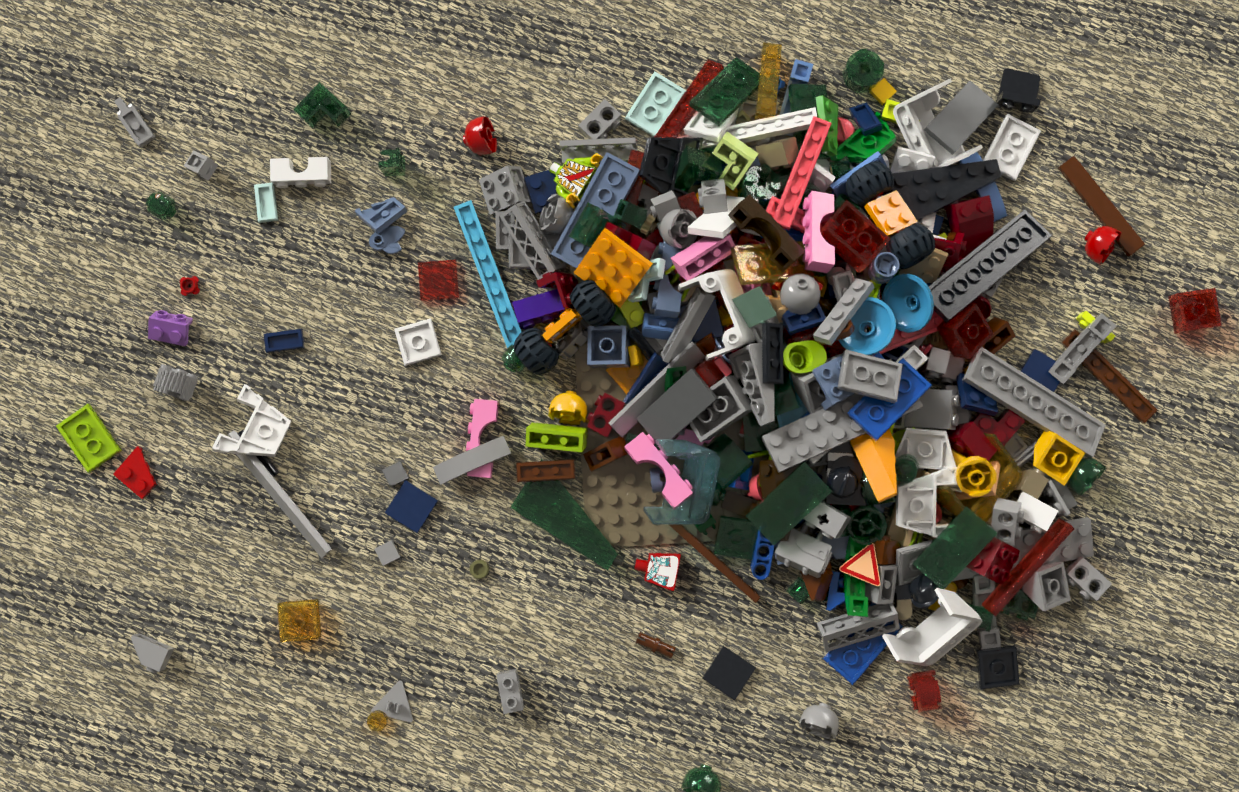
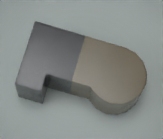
M896 583L894 607L900 620H908L912 615L910 584L907 583L899 586Z

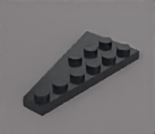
M997 159L893 173L894 186L890 193L897 190L916 220L919 221L925 216L931 215L956 202L960 198L966 197L972 192L999 180L1002 176Z

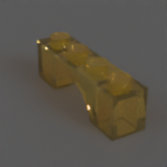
M763 42L760 53L759 85L754 120L776 115L782 44Z

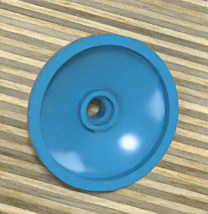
M901 274L892 278L885 286L882 301L892 310L896 320V329L911 333L923 329L929 323L934 309L933 296L929 287L921 278L912 274Z
M867 297L851 318L855 328L853 334L847 338L840 339L839 342L846 350L865 355H873L882 351L890 344L896 331V320L892 310L885 302L877 298ZM870 327L871 331L866 333L865 329Z

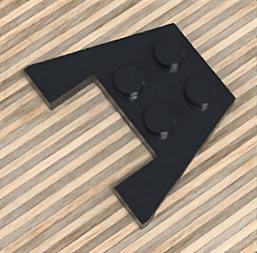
M647 138L639 176L661 194L672 190L677 198L680 209L687 210L691 193L674 187L682 151L695 156L700 155L704 138Z

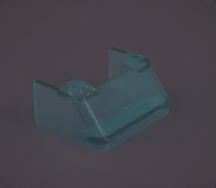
M656 439L655 443L666 456H676L678 459H685L682 480L686 479L692 485L693 489L691 491L693 495L675 510L664 498L662 507H644L643 511L653 524L705 523L710 516L720 467V457L715 451L687 440Z

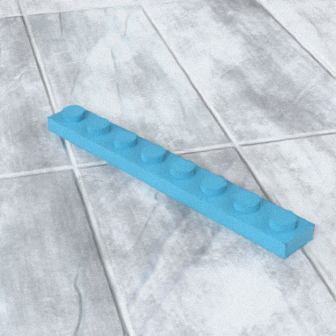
M470 200L454 206V210L507 348H511L522 331L475 208Z

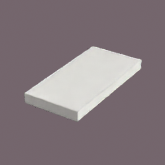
M726 196L728 212L703 213L687 227L688 234L723 239L737 226L728 214L744 198Z

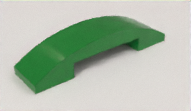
M849 537L845 563L869 545V538ZM844 573V596L848 616L868 617V597H865V581Z

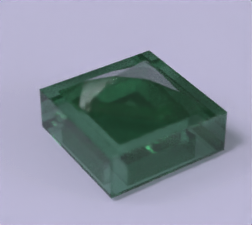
M800 577L786 590L801 605L809 597L806 585Z

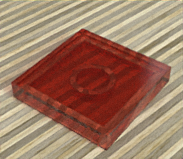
M456 259L418 263L421 301L459 298Z

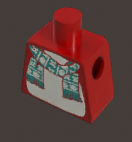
M649 553L648 561L636 559L634 570L645 572V581L674 591L681 554Z

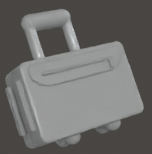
M804 522L801 531L792 528L788 541L779 542L775 551V559L783 562L786 567L792 566L802 571L804 575L809 574L819 578L822 573L824 574L831 559L832 546L821 541L823 537L822 530H820L817 538L805 534L808 525Z

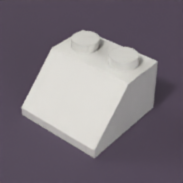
M1022 491L1017 502L1022 503L1021 511H1024L1021 524L1025 522L1031 525L1030 529L1039 534L1041 532L1046 533L1058 510Z

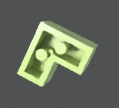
M726 132L712 152V154L728 164L718 179H724L725 185L734 190L759 153Z

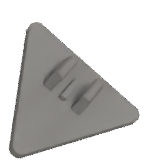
M399 680L371 709V712L412 722L413 717L403 682Z

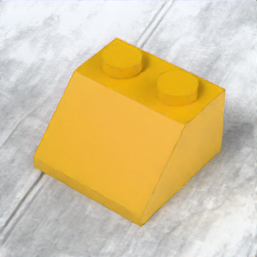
M1043 431L1034 446L1033 466L1065 486L1085 452L1058 434L1051 431Z

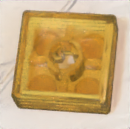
M318 599L289 601L277 604L280 642L321 638ZM299 615L303 618L301 626L299 622L295 621V619L299 618Z

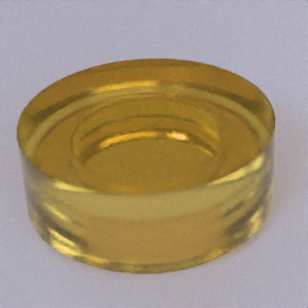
M380 710L371 712L367 718V725L373 731L383 730L388 722L387 715Z

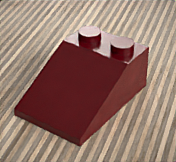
M990 195L950 204L945 207L950 231L956 234L957 232L965 233L964 241H967L965 253L962 252L961 258H965L994 234V213Z

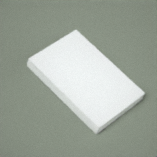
M1007 114L983 161L997 159L1001 175L1015 181L1041 130Z

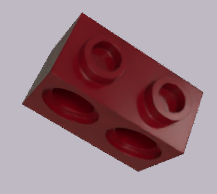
M604 393L603 396L599 395L594 404L597 408L594 413H589L585 422L588 423L587 428L608 438L613 429L609 422L624 408L625 403ZM606 401L614 403L615 407L612 411H606L603 408ZM597 418L605 420L606 424L603 428L595 427L594 422Z

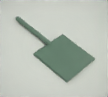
M760 286L732 299L749 328L760 323H766V320L777 316Z

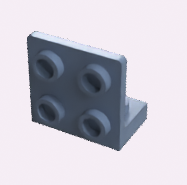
M843 355L812 370L813 375L825 394L826 400L821 403L824 410L856 394L837 389Z

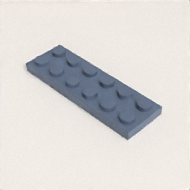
M606 152L551 254L577 268L603 231L607 221L610 223L614 222L639 176L640 169Z

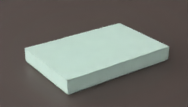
M654 71L626 115L625 120L652 137H658L686 94V90Z

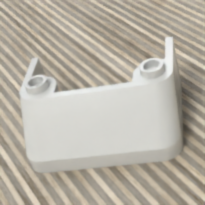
M951 78L897 104L893 110V115L908 148L935 156L932 168L948 166L982 149V146L979 145L965 151L963 145H961L952 155L924 131L935 118L931 109L940 102V95L937 89L951 83Z
M723 269L706 273L678 285L679 292L699 284L707 293L720 290L734 324L733 328L726 330L723 334L722 341L725 348L706 355V361L756 341L752 328L748 327L732 300L744 294L739 279L733 270Z
M936 588L934 591L939 597L938 603L940 607L916 628L906 626L901 628L897 635L883 634L882 637L897 662L930 666L979 627L982 619L955 592Z

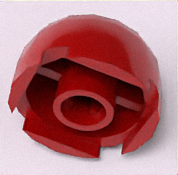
M487 116L475 118L465 128L463 142L475 154L488 155L495 153L497 150V139L493 138L491 133L495 132L490 119Z
M1110 226L1099 227L1094 232L1090 230L1084 239L1087 242L1085 252L1088 258L1098 265L1104 263L1115 248L1114 241L1120 240L1122 232Z

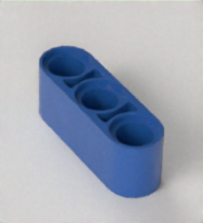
M767 521L760 522L757 527L750 565L754 577L759 580L769 576L775 541H770L769 535H762V530L767 527ZM762 546L768 547V551L765 554L758 553ZM759 565L765 566L764 571L761 573L755 572L756 567Z

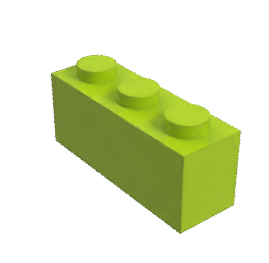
M532 422L526 427L525 447L583 452L587 447L588 428Z

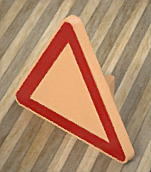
M870 543L840 566L839 571L874 586H880L874 544Z

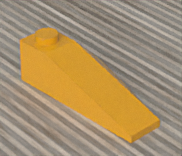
M888 429L876 442L867 433L851 440V445L877 501L880 503L896 496L895 440L890 430Z

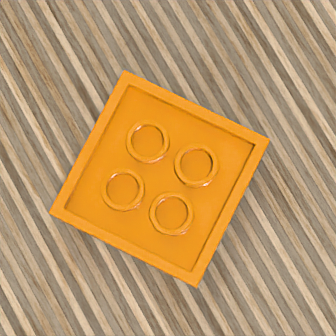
M604 228L574 271V274L584 281H595L612 302L621 308L653 263L608 229Z

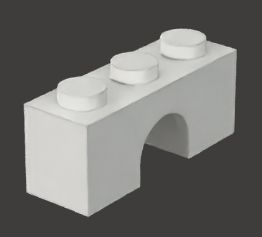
M308 157L307 169L301 173H296L293 170V162L289 158L270 159V181L277 188H288V185L303 188L307 187V184L325 187L326 184H331V161L328 157Z

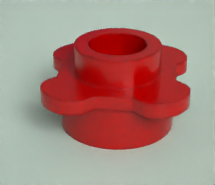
M182 277L180 279L182 295L199 294L198 277Z

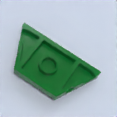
M876 112L875 115L882 124V130L864 136L861 130L857 129L837 148V155L831 156V160L862 163L877 151L883 155L896 143V135L889 129V125L883 122L881 114Z

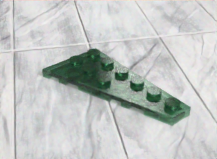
M559 480L526 482L510 507L606 570H609L618 555L616 550Z

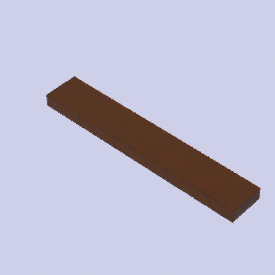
M1075 156L1058 167V170L1102 225L1113 227L1122 232L1120 240L1116 242L1128 257L1145 245Z
M1074 329L1061 344L1067 349L1080 333ZM1095 348L1081 363L1142 424H1145L1158 411Z
M675 518L668 522L670 527L751 600L756 603L760 599L759 594Z

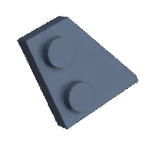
M394 197L383 202L371 204L372 208L363 211L360 208L355 210L356 215L377 234L407 212L406 207Z

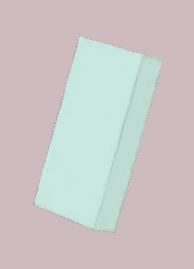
M274 184L254 185L258 222L278 221Z

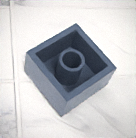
M626 325L588 326L587 365L592 368L630 367L628 346H630L628 331L630 329Z

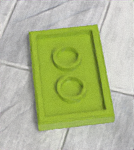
M86 404L56 425L88 473H91L122 451L90 404Z

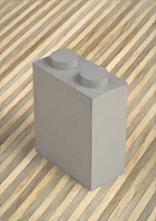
M928 389L919 398L923 407L905 415L904 427L955 431L959 423L957 407L960 405V396L957 391Z

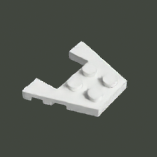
M244 384L237 402L255 408L239 441L219 433L212 451L275 457L291 425V421L276 408L266 403L259 394L254 393L248 385Z
M906 428L895 455L897 485L902 484L903 467L942 470L956 466L947 431ZM958 484L944 485L943 488L945 491L962 492Z
M951 466L897 485L896 525L956 543L955 524H936L937 485H957L956 470L958 467Z

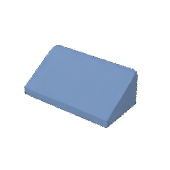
M644 313L642 335L648 338L668 340L680 318L677 317L675 319Z

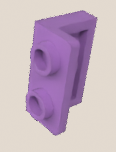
M163 310L155 311L148 319V339L186 346L188 344L189 325L193 322V318L186 317L183 314H170Z

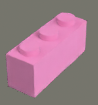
M727 234L723 239L704 236L673 256L671 260L677 273L688 281L734 253L737 249L730 234Z

